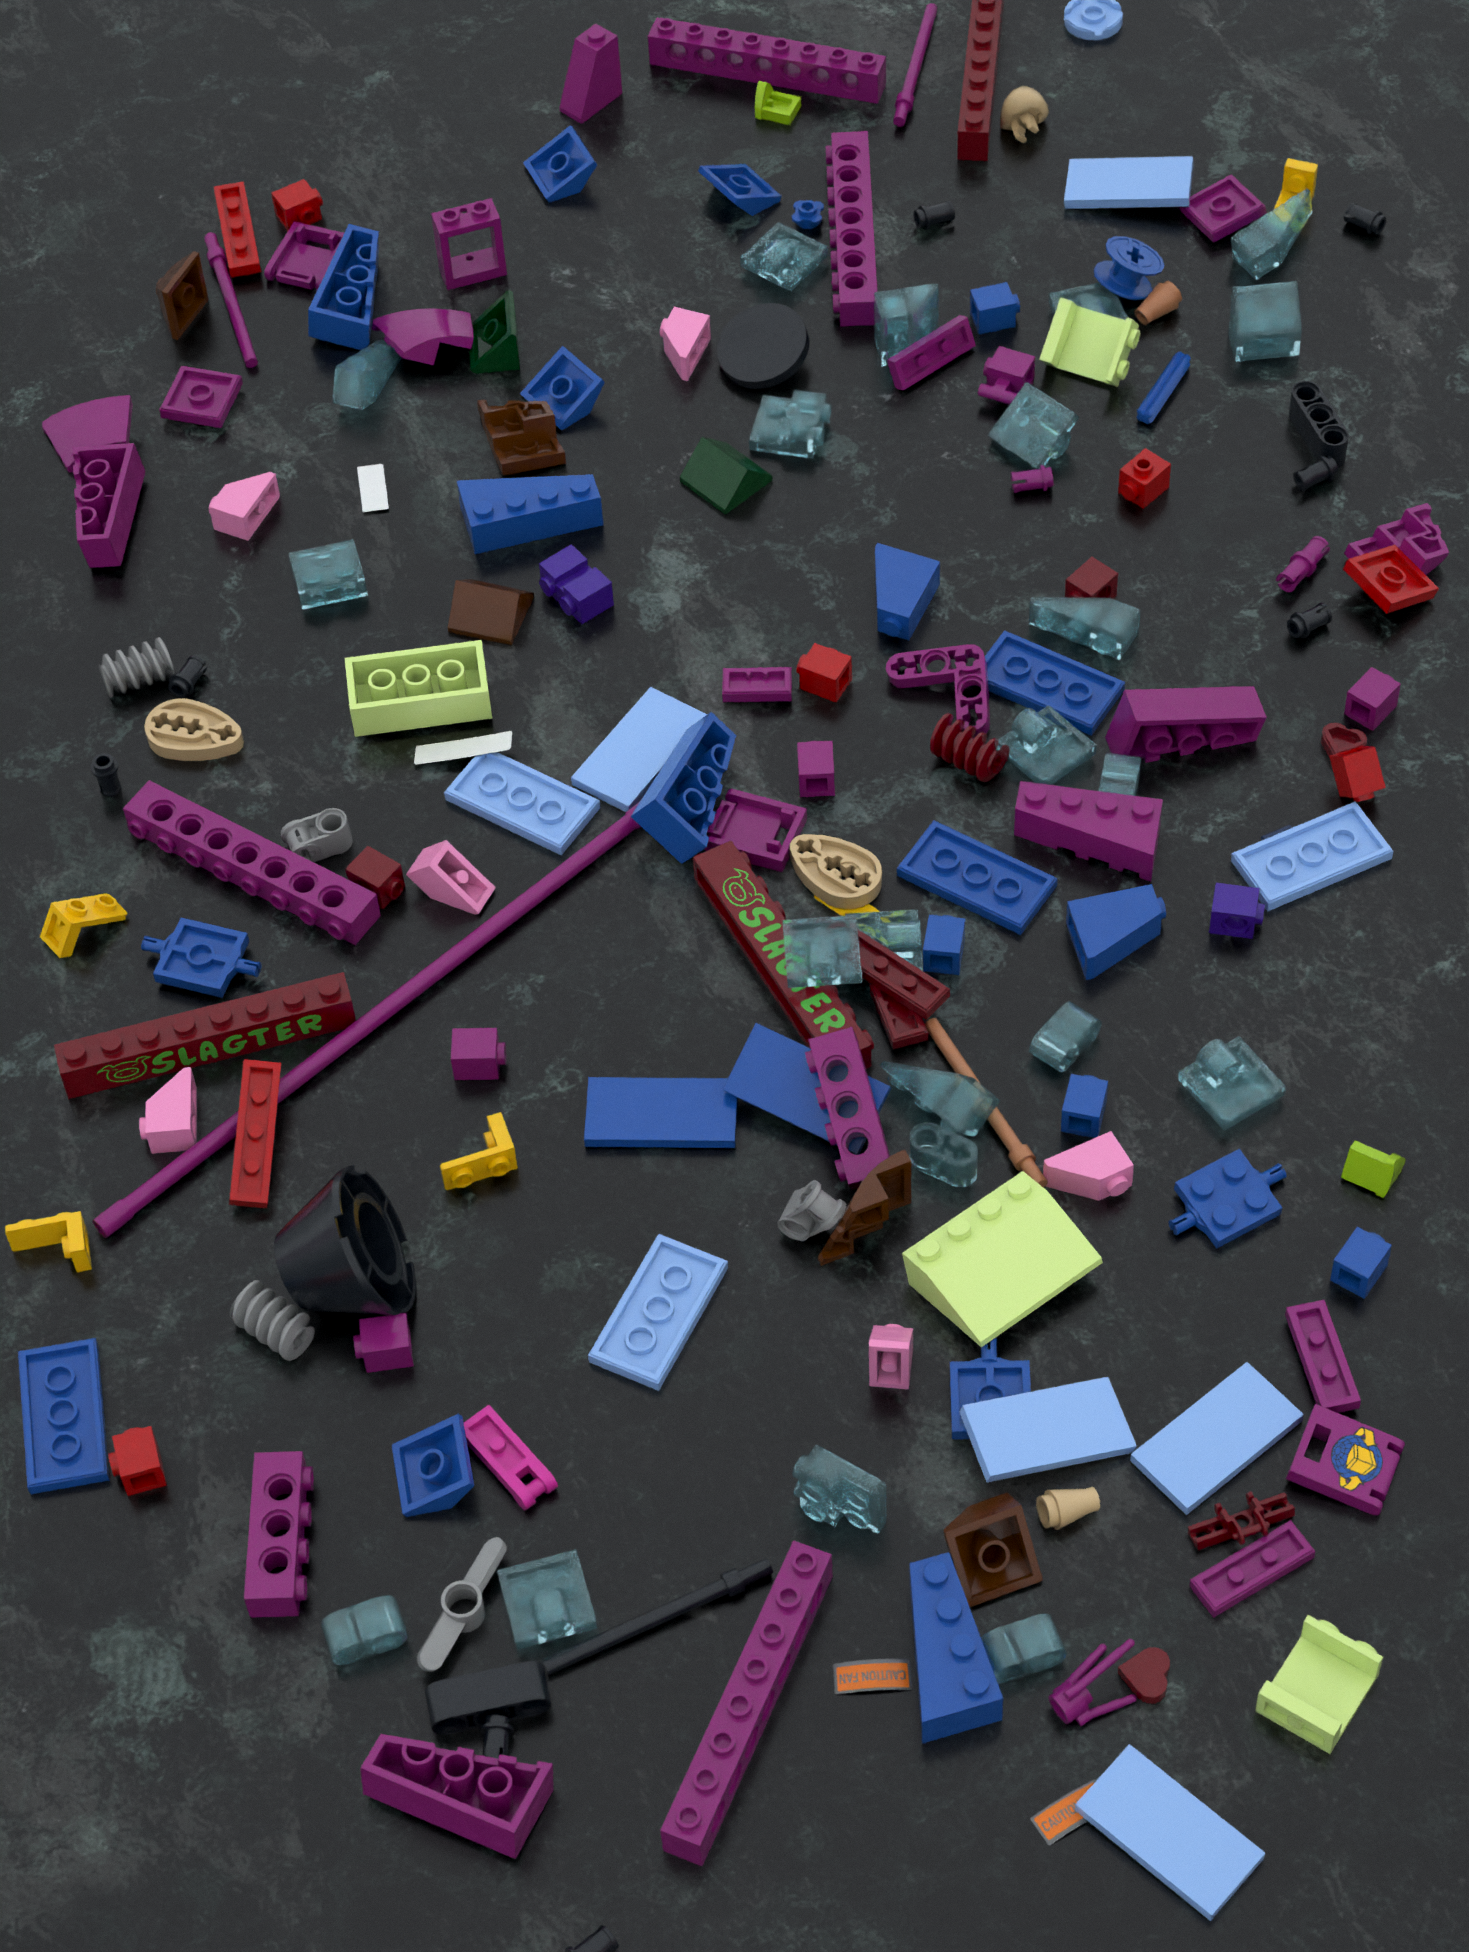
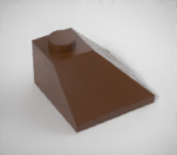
M195 251L171 266L164 277L158 280L156 285V294L158 295L162 314L172 338L176 340L181 337L209 300L200 256Z
M1007 1492L968 1506L943 1529L948 1551L969 1607L1043 1581L1022 1505Z

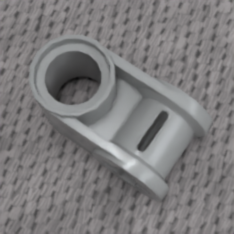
M337 808L325 809L306 818L293 820L287 823L280 831V836L283 842L288 844L290 851L314 863L346 852L353 843L346 814ZM296 830H298V832H299V834H300V836H298V837L296 836V833H295ZM302 850H305L306 856H303Z
M813 1180L807 1186L793 1192L777 1222L778 1228L789 1238L799 1241L807 1240L809 1237L824 1230L831 1229L843 1215L846 1203L841 1199L835 1200L821 1189V1184L818 1181Z

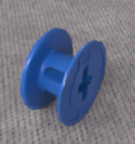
M1114 236L1108 239L1105 247L1113 261L1097 263L1093 270L1095 278L1102 286L1120 297L1131 300L1146 299L1152 291V286L1145 276H1155L1162 273L1164 268L1163 259L1154 249L1139 240L1125 236Z

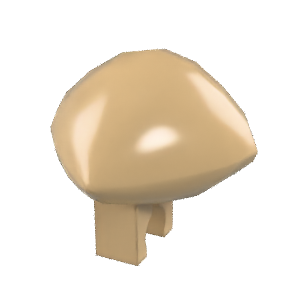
M1021 86L1013 89L1003 103L1000 115V128L1003 130H1013L1015 138L1024 143L1027 141L1025 137L1026 129L1037 133L1039 131L1037 125L1047 118L1049 110L1046 101L1040 93L1031 87Z

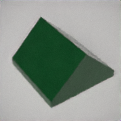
M508 289L472 322L474 340L469 352L470 368L475 374L521 370L514 294Z
M701 437L680 475V482L724 514L730 512L773 480L770 473L728 443L706 437Z

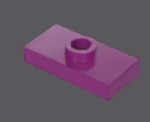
M792 667L723 668V702L792 701Z

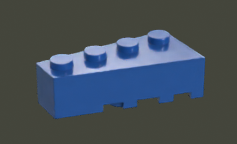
M352 224L348 225L308 309L309 337L369 352L379 260V231Z
M593 474L456 480L461 512L475 554L603 525L601 497Z
M712 712L685 731L631 815V818L681 864L707 847L709 837L706 836L708 827L713 824L716 814L713 808L716 798L721 795L723 787L720 783L721 778L728 768L736 735Z
M947 1552L910 1563V1596L922 1744L1001 1721L1003 1716V1696L950 1553Z

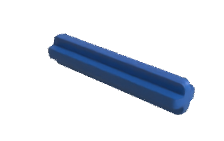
M1181 351L1174 354L1137 409L1138 415L1136 417L1139 422L1143 421L1146 424L1153 422L1189 368L1191 358L1188 354H1183Z

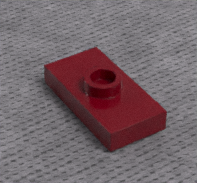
M870 985V994L892 1049L928 1040V1031L920 1015L874 985Z

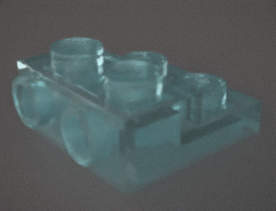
M794 390L792 399L763 395L749 439V450L813 458L816 447L823 444L825 433L823 424L829 423L831 416V404L826 403V394Z
M354 539L289 553L302 610L368 596Z
M817 1444L808 1456L802 1455L799 1458L792 1472V1476L799 1480L793 1495L800 1499L801 1508L807 1516L817 1522L825 1521L835 1527L842 1516L845 1515L850 1523L860 1529L868 1528L877 1534L887 1522L885 1482Z

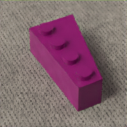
M134 443L72 447V455L75 462L73 475L76 480L74 497L77 502L75 513L78 544L89 568L121 566L146 470Z
M1254 686L1124 690L1105 738L1116 768L1129 766V760L1144 758L1145 762L1148 763L1160 760V754L1179 751L1180 756L1193 754L1194 751L1205 745H1210L1213 750L1256 741L1267 717Z
M1020 781L1015 806L1014 835L1056 850L1060 847L1075 852L1076 857L1089 860L1090 857L1109 863V868L1123 872L1124 868L1139 873V878L1151 882L1161 826L1163 799Z
M380 1734L361 1766L364 1795L514 1859L519 1854L554 1790L553 1763L538 1761L537 1765L517 1762V1757L500 1754L498 1759L475 1755L472 1749L458 1747L457 1751L435 1748V1743Z

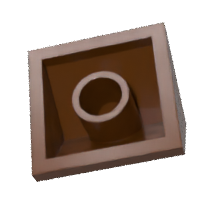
M473 579L456 580L448 622V632L512 645L533 601L534 592Z

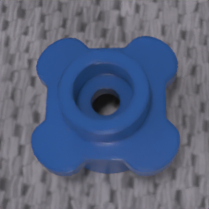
M799 200L793 204L795 213L792 215V221L799 227L812 229L822 222V216L820 215L821 211L824 210L822 202Z

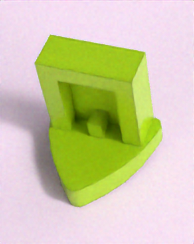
M758 81L755 97V118L791 125L801 108V97L773 91L769 83Z
M1355 1140L1349 1148L1341 1178L1373 1191L1377 1196L1384 1198L1400 1174L1406 1159L1395 1153L1388 1155Z

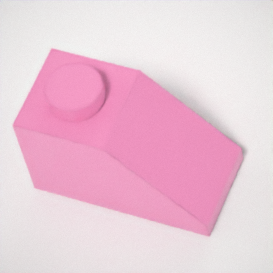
M674 307L669 317L664 318L661 323L660 337H663L664 352L682 380H689L711 340L710 315Z
M267 472L225 484L219 494L214 496L209 504V513L214 530L249 541L280 498L276 473Z
M447 840L424 848L406 873L431 899L474 915L480 913L496 888Z
M191 1067L183 1068L146 1101L145 1117H140L139 1129L141 1139H147L151 1154L186 1151L197 1143V1087Z
M1112 1131L1044 1160L1043 1175L1048 1181L1046 1187L1099 1201L1108 1196L1121 1195L1132 1186L1134 1164Z
M897 1324L873 1326L869 1339V1386L909 1390L913 1355V1328H904Z

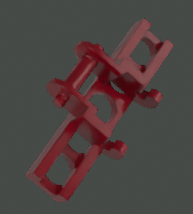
M1250 1491L1246 1493V1500L1250 1509L1229 1516L1227 1511L1222 1509L1221 1503L1214 1504L1216 1517L1188 1526V1535L1197 1550L1231 1538L1233 1540L1236 1539L1240 1545L1245 1544V1537L1261 1532L1264 1537L1268 1536L1270 1524L1295 1516V1508L1293 1504L1290 1505L1285 1492L1259 1501L1257 1497L1254 1498L1253 1492ZM1274 1506H1283L1280 1509L1271 1511ZM1245 1519L1249 1524L1241 1528L1236 1520ZM1218 1526H1222V1527L1224 1528V1529L1215 1531V1529H1216ZM1202 1532L1209 1533L1198 1538L1196 1537L1199 1533Z

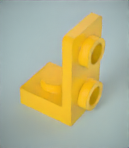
M1287 159L1284 166L1282 191L1269 219L1270 228L1293 233L1299 232L1315 194L1318 164Z
M107 893L51 902L40 938L59 958L70 957L82 927L122 921L126 919L128 913L114 897Z
M501 1112L487 1116L489 1131L483 1133L487 1146L486 1150L440 1165L442 1180L446 1190L456 1187H467L473 1182L492 1176H502L518 1168L515 1148Z
M81 1211L73 1213L62 1212L52 1217L36 1220L25 1219L5 1226V1234L12 1251L17 1252L62 1243L65 1259L72 1258L76 1272L92 1270L88 1231Z

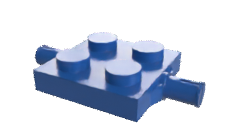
M180 918L174 932L167 939L161 940L144 936V940H142L141 949L143 951L160 954V960L153 972L155 982L223 998L231 979L238 972L258 977L261 972V962L242 959L250 942L246 932Z
M1238 1149L1175 1182L1174 1190L1183 1201L1186 1213L1173 1220H1169V1227L1171 1231L1173 1230V1234L1179 1235V1233L1196 1226L1208 1236L1217 1249L1281 1215L1283 1207L1274 1197L1269 1186L1287 1177L1286 1171L1278 1163L1274 1167L1260 1173L1253 1168L1242 1151Z
M997 1338L990 1341V1350H988V1343L981 1347V1358L972 1361L950 1362L952 1440L970 1439L959 1412L963 1405L1031 1392L1029 1360L1009 1361L997 1357Z

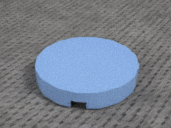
M1071 0L1064 9V25L1068 32L1078 38L1085 40L1109 38L1116 34L1122 26L1123 12L1121 11L1120 4L1115 0Z

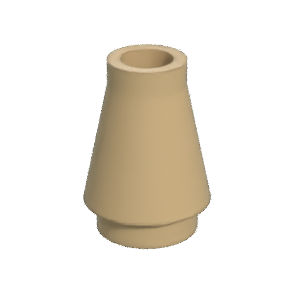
M1094 1487L1046 1490L1044 1495L1037 1497L1036 1508L1039 1519L1045 1528L1053 1527L1059 1530L1091 1512L1099 1511L1100 1499Z

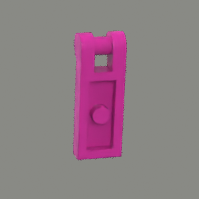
M487 1405L464 1422L467 1445L507 1488L523 1510L526 1511L536 1504L535 1499L542 1493L549 1494L558 1487L557 1481L551 1472L490 1405ZM530 1473L535 1479L525 1486L520 1479Z

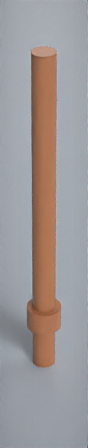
M937 1018L929 1019L925 1023L928 1033L1010 1152L1009 1159L1018 1171L1025 1172L1044 1188L1048 1181L1036 1165V1157L1029 1146L1021 1143Z

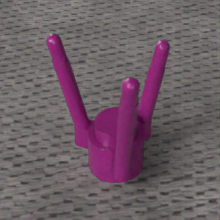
M1128 1639L1082 1677L1106 1651L1107 1646L1100 1644L1061 1685L1052 1690L1053 1693L1048 1696L1049 1702L1064 1723L1070 1724L1076 1720L1080 1726H1083L1092 1718L1136 1701V1696L1131 1694L1089 1709L1088 1705L1093 1702V1698L1086 1688L1134 1646L1135 1642L1133 1639Z

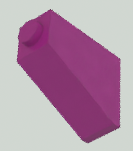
M594 24L575 38L559 106L560 112L581 124L622 94L618 36L598 24Z

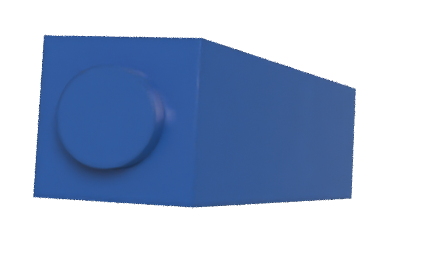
M877 543L875 546L877 629L879 632L909 641L940 585V561Z
M1152 884L1067 901L1066 925L1086 980L1095 978L1160 935L1161 920L1166 918V908L1162 897H1156Z

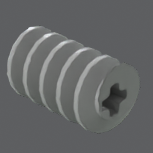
M160 637L155 638L154 649L145 641L142 642L141 653L134 646H129L128 657L121 650H116L115 661L108 654H103L102 665H99L110 698L114 696V686H117L124 694L127 692V682L129 681L135 689H139L140 678L142 677L149 685H152L153 674L156 673L162 681H165L166 670L169 669L173 674L175 673L167 647Z
M255 1280L241 1291L232 1304L230 1318L236 1326L244 1328L249 1335L255 1336L259 1342L268 1345L272 1351L279 1353L283 1359L288 1361L296 1359L309 1347L314 1338V1327H308L309 1315L305 1312L298 1314V1308L294 1304L286 1306V1299L282 1296L275 1298V1292L271 1288L263 1290L264 1285L261 1281Z

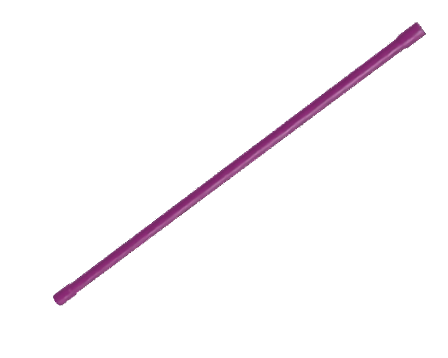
M640 802L630 808L622 818L284 1075L279 1082L277 1104L632 831L641 828L631 818L632 813ZM238 1111L124 1199L118 1200L94 1218L92 1222L97 1231L104 1238L109 1237L131 1220L135 1213L236 1137Z

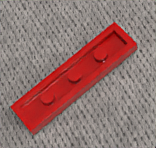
M244 181L214 186L230 277L260 273L261 267Z
M247 1059L243 1061L229 1205L267 1208L281 1063Z

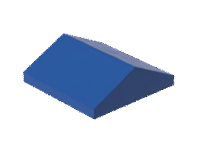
M571 125L523 162L548 202L581 192L597 166V163Z
M746 164L699 167V173L735 205L751 216L781 200L782 196Z
M562 346L520 394L527 401H547L555 415V424L562 431L590 414L605 382Z
M456 1414L392 1444L400 1502L404 1516L410 1517L451 1509L474 1487L463 1417L460 1414Z

